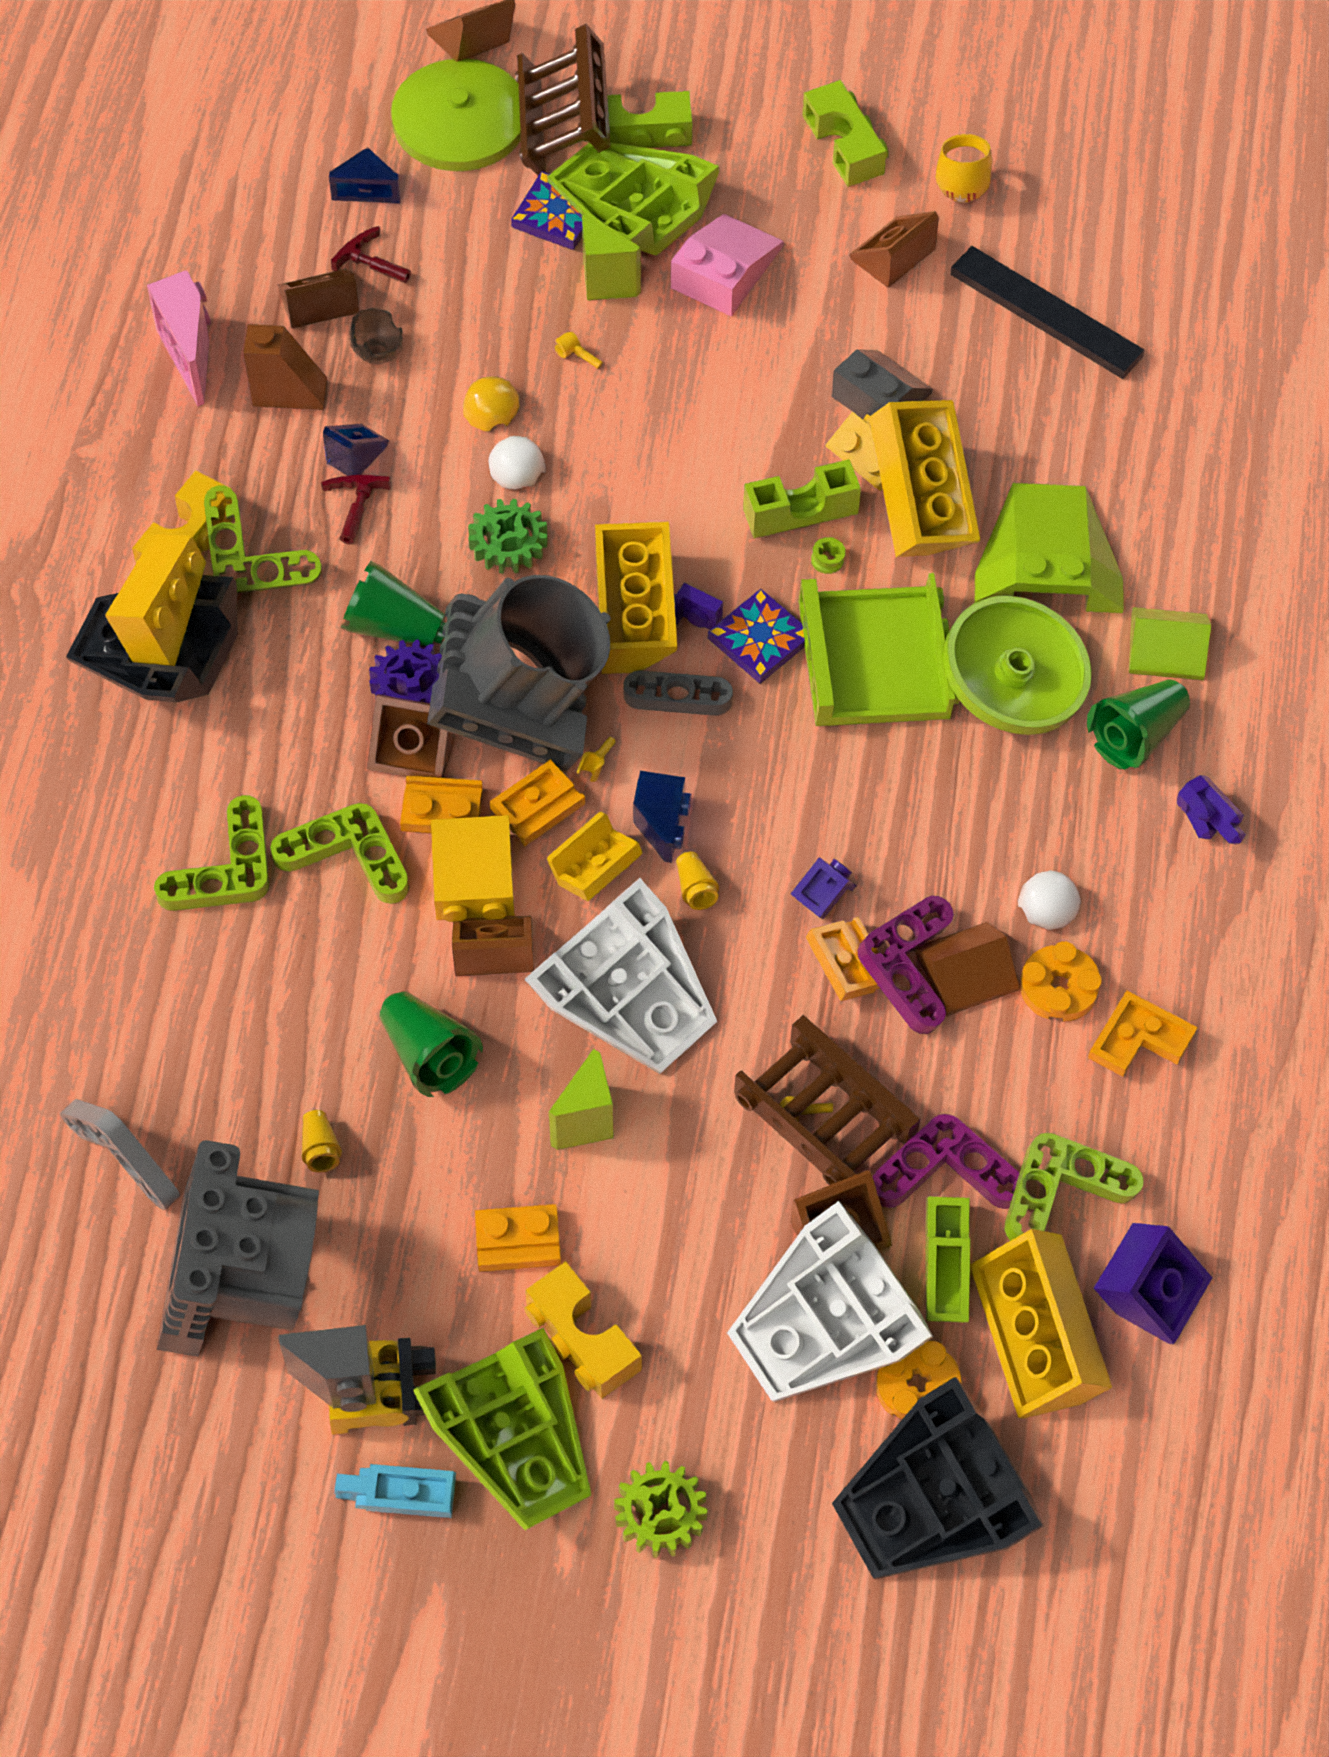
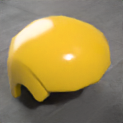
M497 376L480 378L470 385L465 395L463 416L471 426L489 432L497 424L508 426L519 411V394L513 385L504 378Z

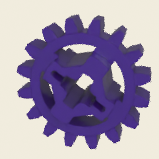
M401 640L399 641V649L394 650L388 645L385 647L386 657L381 655L374 657L375 666L369 668V684L371 693L375 694V699L376 695L380 694L430 703L432 687L439 679V674L437 673L438 663L442 659L440 653L434 654V645L429 644L425 649L420 648L419 640H415L412 647H407L406 643Z

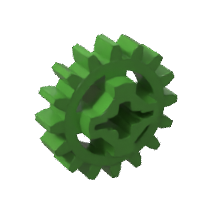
M513 498L510 505H504L502 499H497V507L495 508L488 504L483 505L484 515L474 513V524L468 525L469 549L474 550V559L476 561L485 560V568L487 570L494 565H498L499 573L501 574L505 572L506 567H512L514 573H519V565L521 564L528 568L533 567L532 557L542 559V548H547L548 546L547 523L542 521L540 511L531 513L530 503L527 502L522 507H518L517 499ZM526 527H528L531 531L532 537L529 536L528 529H526ZM484 535L487 536L490 545L486 543Z

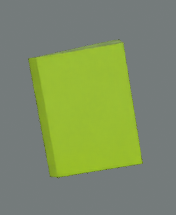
M585 212L582 215V237L587 300L637 297L641 293V247L588 212Z
M1132 607L1129 674L1204 680L1211 632V622L1208 615Z
M595 1049L591 1051L549 1110L551 1146L557 1150L614 1138L613 1103L601 1054Z

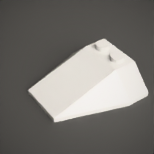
M641 878L635 881L590 923L524 979L551 1010L659 1074L717 1022L666 906Z
M839 1201L805 1225L727 1332L773 1402L898 1363L933 1338L918 1307L875 1245Z

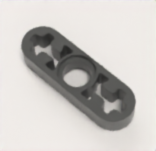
M634 671L625 678L623 684L624 700L630 707L635 709L718 716L726 713L732 706V686L726 679L721 677ZM638 686H645L643 694H636ZM657 686H661V697H656ZM673 687H683L689 694L683 699L676 700L668 695V691ZM695 689L700 690L699 700H695ZM713 692H720L718 701L711 700Z

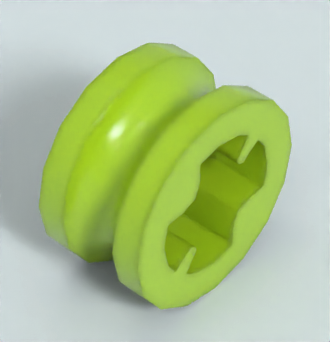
M832 537L819 539L813 546L811 564L814 569L824 574L837 572L844 563L846 554L844 545ZM829 551V554L834 556V559L828 560L826 555H822L823 552Z

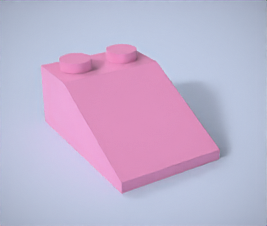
M722 214L690 236L671 260V289L732 316L784 246V241L726 214Z
M185 270L147 285L156 331L197 406H200L205 401L209 350L207 325L211 324V320L206 307L202 304L207 302V298L199 281L194 283L188 271Z

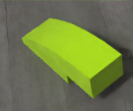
M931 1196L926 1198V1321L969 1323L970 1198Z

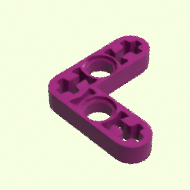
M934 895L926 897L870 932L859 944L857 950L858 958L908 1026L919 1034L933 1032L944 1021L946 1015L942 1001L907 956L916 948L939 935L953 920V908L946 899ZM936 912L939 915V918H933L925 925L922 922V919L928 913ZM897 926H908L914 933V940L906 941L902 939L897 932ZM888 941L890 946L883 954L878 953L875 955L872 952V948H878ZM901 974L905 976L910 983V990L904 991L897 988L893 982V975ZM916 993L919 998L910 1003L909 999ZM928 1010L931 1013L930 1017L923 1018L919 1013L920 1011Z
M941 1114L928 1122L873 1175L881 1206L893 1208L902 1204L944 1163H947L991 1204L998 1208L1008 1209L1020 1173L960 1119L950 1114ZM938 1129L943 1132L949 1129L952 1130V1140L947 1137L943 1138L937 1144L935 1151L932 1145L937 1141ZM914 1152L922 1153L928 1158L929 1164L923 1169H913L906 1162L907 1156ZM969 1153H979L986 1159L987 1164L979 1170L970 1169L964 1163V1157ZM993 1168H996L995 1176L993 1178L990 1175V1173L992 1172ZM900 1170L903 1177L897 1183V1193L892 1190H888L886 1193L882 1192V1181L886 1184H891L898 1177ZM1008 1182L1013 1184L1012 1194L1008 1191L1002 1194L997 1192L999 1183L1002 1185H1006Z

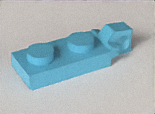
M370 1464V1468H360L359 1476L337 1474L334 1490L335 1498L356 1501V1508L366 1509V1511L452 1518L456 1472Z

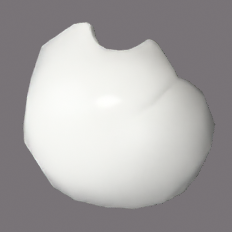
M511 436L501 440L491 451L488 460L492 478L501 487L516 490L534 486L539 475L542 472L545 473L546 470L540 448L527 437Z
M1052 870L1037 873L1022 886L1018 898V906L1023 909L1028 922L1047 930L1064 928L1075 919L1081 904L1080 895L1074 882L1063 873Z

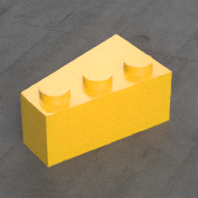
M154 534L105 615L132 662L175 666L206 565V561L192 536Z

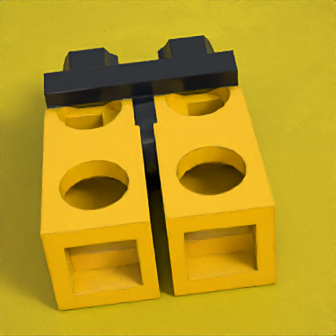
M399 1338L398 1341H369L373 1357L376 1404L367 1405L365 1409L355 1412L343 1411L341 1408L333 1409L329 1405L331 1434L349 1433L348 1429L370 1426L387 1427L402 1423L404 1426L416 1425V1416L425 1415L413 1391L419 1387L414 1386L413 1376L436 1374L435 1347H411V1338Z

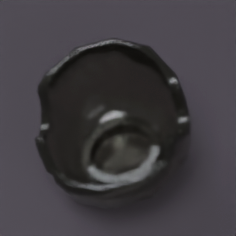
M376 308L360 310L351 321L349 331L350 346L354 353L363 361H367L370 364H383L392 361L402 351L403 331L401 327L397 328L395 326L392 314L386 310Z

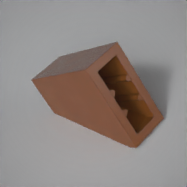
M248 324L243 355L252 406L324 410L328 383L327 376L284 326Z

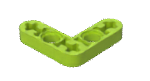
M223 485L212 487L207 491L204 497V507L213 576L226 574L227 567L230 566L237 573L247 572L244 564L252 563L251 575L255 584L247 585V577L236 579L237 593L308 585L314 583L319 578L322 569L320 560L315 553L309 550L246 557L239 502L236 494L231 488ZM223 493L226 499H232V504L227 505L225 509L227 519L235 517V523L222 522L213 526V519L220 520L218 508L215 506L211 507V502L217 500V494ZM221 530H231L236 534L237 542L232 549L222 550L216 545V536ZM300 558H307L310 564L316 565L315 569L309 571V577H302L300 571L289 572L292 579L284 581L285 570L281 562L282 559H289V567L300 565ZM264 562H272L279 569L277 578L272 582H264L257 575L258 567Z
M249 795L238 796L231 800L227 807L231 864L164 872L158 876L154 884L156 898L162 908L177 911L246 903L260 900L266 895L269 890L264 818L260 802L256 798ZM243 810H249L250 829H243L240 817ZM246 841H253L259 845L257 851L251 855H242L237 851V848ZM253 867L254 886L247 887L246 868ZM210 879H217L222 882L221 889L212 894L203 892L201 886ZM193 882L196 894L190 895L189 883ZM177 885L178 889L175 896L168 895L169 886Z
M352 804L279 834L271 843L270 848L274 864L277 868L288 872L301 869L352 848L375 895L380 901L389 904L398 903L408 894L407 873L376 811L367 804ZM361 818L363 822H366L369 835L363 837L360 826L354 823L355 819ZM329 830L335 834V838L329 844H319L314 840L315 835L320 831ZM306 838L308 839L310 849L308 851H306L305 844H303L302 841ZM373 846H380L386 850L385 856L379 860L368 859L365 856V852ZM290 847L295 852V855L288 857L286 853H283V849ZM388 869L391 880L397 883V887L394 889H390L388 885H385L382 872Z
M1042 1133L1035 1137L1026 1150L1005 1220L1004 1230L1010 1241L1023 1234L1024 1232L1021 1231L1022 1225L1019 1222L1025 1216L1027 1209H1031L1034 1211L1030 1216L1028 1226L1032 1229L1044 1231L1059 1181L1110 1201L1123 1204L1130 1202L1141 1191L1143 1187L1142 1173L1129 1162L1059 1135ZM1047 1146L1050 1148V1155L1053 1157L1045 1165L1044 1170L1038 1169L1043 1159L1041 1149ZM1077 1159L1088 1160L1094 1167V1176H1081L1075 1169V1161ZM1106 1168L1108 1169V1172L1105 1174L1107 1179L1101 1183L1099 1179L1104 1174ZM1120 1175L1126 1177V1184L1129 1186L1126 1190L1119 1188L1120 1182L1117 1178ZM1037 1180L1042 1183L1046 1190V1196L1041 1199L1030 1196L1026 1190V1182Z

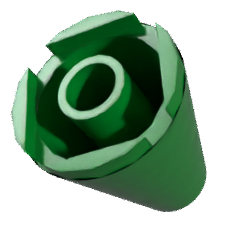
M370 561L364 570L368 572L365 582L359 580L343 618L346 621L341 625V629L351 633L395 642L403 640L406 644L410 645L415 640H419L420 647H426L429 644L434 645V643L441 645L445 638L442 634L443 626L446 623L444 622L445 613L380 564Z
M1169 679L1100 700L1091 707L1087 714L1088 733L1094 731L1098 741L1094 744L1097 752L1109 764L1118 769L1126 770L1129 767H1134L1135 769L1141 766L1189 710V693L1182 684Z
M409 992L394 993L384 1000L380 1010V1020L413 1086L419 1093L427 1097H434L431 1092L441 1090L444 1094H448L464 1084L475 1072L479 1064L475 1057L478 1049L483 1052V1045L481 1039L474 1031Z

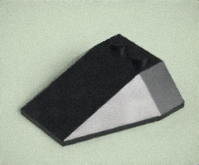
M202 575L175 666L132 662L105 616L118 593L96 597L66 655L70 662L146 700L181 702L209 695L238 636L237 582L234 577Z
M957 1377L950 1379L920 1398L832 1502L834 1509L874 1579L1005 1550L1044 1527L1029 1490L991 1425Z

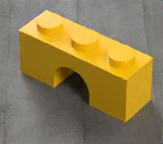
M195 470L175 494L178 515L188 522L175 529L164 528L153 522L132 547L135 563L139 560L154 534L189 535L193 537L201 553L207 551L210 546L204 497L212 487L226 485ZM223 493L217 494V500L211 502V507H217L220 514V520H212L213 526L222 522H231L233 517L227 519L225 509L227 505L232 504V499H226Z
M566 1261L525 1289L527 1306L524 1307L528 1318L537 1328L544 1326L551 1335L550 1341L557 1355L563 1360L567 1357L577 1368L574 1371L577 1379L588 1392L594 1389L599 1397L603 1399L642 1371V1355L617 1324L597 1335L585 1334L575 1326L577 1318L591 1308V1292Z

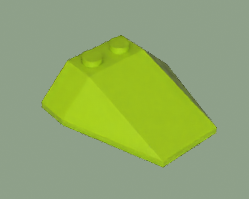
M588 143L547 176L548 182L579 213L583 215L585 212H588L640 246L641 251L657 256L702 218L720 171L718 165L691 154L610 143L611 148L599 153Z
M1012 483L975 571L974 603L989 597L1014 596V591L1086 595V612L1123 613V577L1086 486Z
M544 1327L510 1343L498 1352L452 1374L450 1372L413 1390L432 1429L524 1530L591 1496L563 1364Z

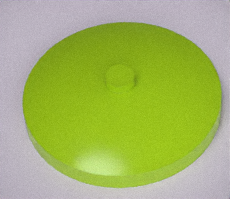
M454 59L438 61L424 66L411 74L400 85L394 95L391 117L395 137L400 146L411 157L427 166L447 171H469L483 168L506 157L521 141L518 83L510 74L493 64L475 59H463L458 62Z
M995 596L980 600L960 614L947 634L944 643V670L954 694L973 715L997 729L1024 735L1041 734L1055 730L1067 723L1075 715L1088 695L1091 684V664L1085 645L1077 632L1063 617L1036 601L1017 596Z

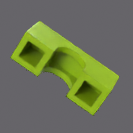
M841 80L804 92L803 118L817 140L830 135L842 137L834 140L833 165L847 187L885 174L886 158L889 156L887 145L882 138L879 139L875 134L869 116L863 115L859 109L854 93L852 91L848 92Z
M689 91L655 93V107L645 114L628 112L622 105L621 94L607 95L610 143L643 148L692 145V113Z
M848 459L815 467L812 480L797 489H784L780 476L744 484L743 511L753 538L763 537L859 514L861 487L851 461Z

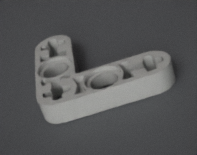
M75 1099L60 1112L64 1122L80 1138L108 1148L145 1195L160 1209H167L180 1196L177 1188L126 1125L110 1110Z

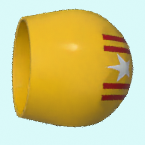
M960 134L949 137L944 141L937 161L936 183L946 197L955 202L968 203L979 199L989 189L993 160L987 140L972 134ZM958 147H973L980 150L985 157L974 162H958L948 158L946 154Z

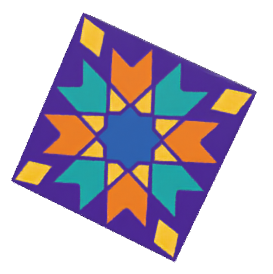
M541 171L511 218V227L574 250L582 238V214L548 182L547 176L550 174Z
M759 589L708 631L707 638L759 684L804 648L805 642L802 623L762 589Z

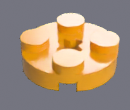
M1060 941L1055 945H1049L1037 950L1027 959L1021 975V995L1027 1006L1038 1016L1049 1019L1051 1016L1063 1018L1062 1021H1073L1083 1017L1094 1007L1102 980L1095 962L1085 952L1076 949L1070 942ZM1060 976L1068 979L1067 985L1069 988L1064 989L1062 986L1054 988L1052 986L1054 977Z
M929 1341L900 1362L879 1368L876 1378V1392L885 1411L891 1416L894 1414L898 1418L903 1419L915 1403L926 1394L954 1377H957L961 1382V1374L956 1361L946 1352L945 1347L939 1342ZM920 1374L929 1380L925 1385L924 1392H918L916 1386H908L907 1382L912 1380V1375Z

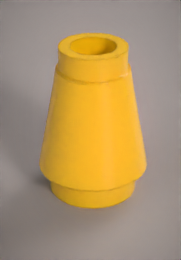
M689 851L681 854L676 859L683 901L694 910H703L711 907L718 900L719 884L696 852Z
M311 1110L302 1117L301 1158L310 1171L317 1173L327 1172L338 1166L342 1149L327 1119L326 1113L322 1110Z

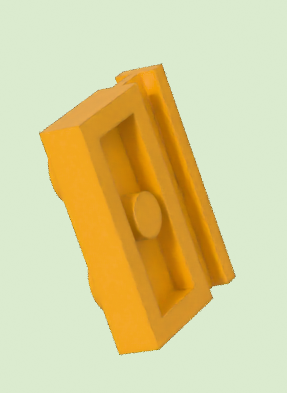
M550 759L490 801V809L497 816L509 815L510 831L514 835L516 834L521 839V843L526 846L584 806L585 796L574 788V784Z
M406 776L400 820L401 831L431 833V820L480 817L483 780Z
M859 916L853 918L850 922L845 923L843 920L812 928L806 936L810 947L840 1001L871 994L880 988L858 958L857 950L859 944L868 936ZM876 948L871 949L875 955L879 953Z
M557 1204L474 1210L479 1272L561 1265Z

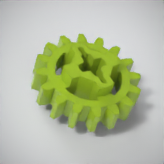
M664 1461L661 1470L655 1471L652 1464L648 1462L646 1463V1474L641 1476L633 1469L630 1472L632 1484L620 1483L619 1493L624 1498L614 1499V1509L622 1512L615 1516L616 1527L627 1526L623 1531V1540L628 1542L636 1538L637 1552L641 1553L646 1546L652 1547L654 1558H658L661 1548H667L671 1557L676 1556L677 1544L681 1543L687 1549L692 1547L690 1533L696 1536L702 1535L703 1526L698 1521L707 1520L708 1509L701 1506L706 1502L705 1491L694 1492L698 1487L699 1479L695 1476L686 1481L684 1479L685 1467L680 1466L673 1473L669 1471L668 1461ZM662 1484V1485H659V1486H655V1487L649 1488V1486H652V1485ZM681 1492L689 1503L690 1513L686 1511V1507L679 1504L678 1500ZM668 1500V1511L662 1510L653 1519V1507L659 1509ZM632 1506L636 1507V1511L643 1515L641 1526L637 1524L633 1517ZM671 1530L674 1531V1532L669 1533V1534L659 1535L660 1533H664V1532H667V1531H671Z

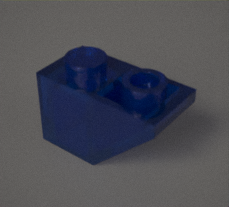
M640 770L633 801V823L664 862L672 863L675 848L682 849L685 826H680L682 815H689L692 793L685 792L686 777Z

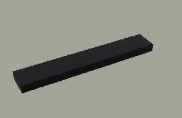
M971 246L951 267L950 275L1121 379H1124L1143 358L1145 349L974 246Z

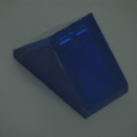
M368 147L329 172L332 200L400 203L401 201L399 175Z
M363 424L325 426L322 432L327 464L347 476L361 475L384 451L390 441Z

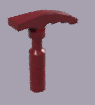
M379 226L367 229L352 238L331 259V270L337 271L346 261L351 260L357 264L364 263L369 265L371 270L403 283H407L411 276V270L377 256H367L364 254V251L360 250L364 243H368L372 238H377L380 235Z
M348 475L321 482L323 491L342 489V487H357L356 501L351 504L340 535V540L343 543H354L365 511L364 503L370 497L371 489L391 490L392 483L389 476Z

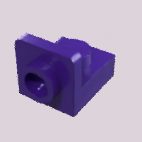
M686 583L682 585L677 594H674L676 626L685 617L694 626L699 628L705 627L710 630L723 619V601Z
M819 857L791 892V895L819 918L824 919L847 889L853 891L857 885L848 879L852 872L834 858L829 864Z

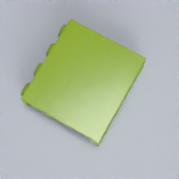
M929 573L926 586L819 592L816 579H801L798 604L800 619L803 625L804 647L816 726L950 719L954 704H959V699L949 685L944 670L943 649L947 634L949 633V624L947 618H942L941 610L944 607V594L942 587L936 586L934 573Z

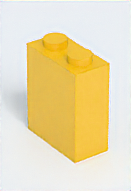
M509 815L431 820L436 920L453 922L464 921L467 918H486L490 920L502 919L505 916H515Z

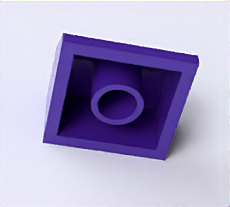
M1132 1223L1093 1289L1115 1314L1166 1343L1175 1344L1211 1282L1212 1276L1169 1226Z

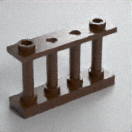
M587 24L575 29L576 44L572 50L542 64L534 66L523 53L517 55L518 71H516L515 76L519 88L521 149L519 150V155L524 166L531 168L537 176H539L541 171L546 172V156L580 141L589 142L599 153L611 148L604 43ZM577 63L575 75L541 90L542 78ZM578 89L579 96H577L575 102L543 116V104ZM580 115V123H578L577 128L544 142V130Z
M804 1015L792 1024L790 1039L792 1048L758 1079L753 1081L742 1070L735 1075L734 1093L739 1104L747 1111H755L821 1171L828 1185L857 1175L854 1171L890 1138H897L905 1145L919 1130L921 1119ZM802 1060H810L820 1069L821 1074L786 1106L782 1107L766 1093ZM831 1086H839L849 1095L850 1100L811 1134L795 1118ZM860 1112H868L879 1122V1127L841 1161L825 1144Z

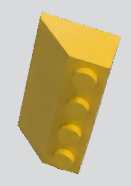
M954 401L889 402L871 415L869 420L895 556H928L981 541Z
M669 522L595 524L598 609L601 613H608L611 618L607 624L610 635V652L601 672L602 674L643 671L677 651Z
M1030 1229L970 1264L1018 1418L1024 1419L1078 1406L1113 1388L1062 1234Z

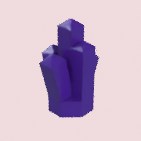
M1199 775L1187 782L1179 791L1177 805L1186 813L1198 838L1211 839L1218 831L1229 844L1237 845L1242 842L1246 834L1239 827V823H1241L1244 814L1208 776Z

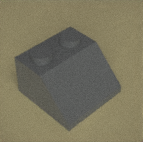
M857 349L833 371L832 397L862 419L866 414L869 416L873 415L889 402L924 401L932 394L933 390L879 350Z
M366 1325L279 1335V1344L288 1373L333 1409L341 1408L343 1411L355 1412L365 1409L367 1405L376 1404L373 1357Z

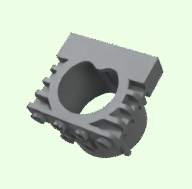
M547 575L526 576L515 582L507 577L487 601L470 594H457L447 605L445 611L447 622L444 624L442 632L445 638L440 646L442 659L437 667L439 679L432 687L427 724L543 764L551 759L559 769L567 771L583 755L587 716L582 714V710L586 707L587 703L584 691L604 668L609 657L610 635L607 624L611 620L610 615L606 612L601 613L595 603L576 586L560 578ZM511 647L525 654L538 668L523 663L515 655Z
M209 1140L202 1141L198 1146L191 1174L188 1177L183 1194L156 1350L198 1357L210 1317L293 1331L299 1311H301L316 1228L319 1190L237 1176L240 1149L231 1144Z

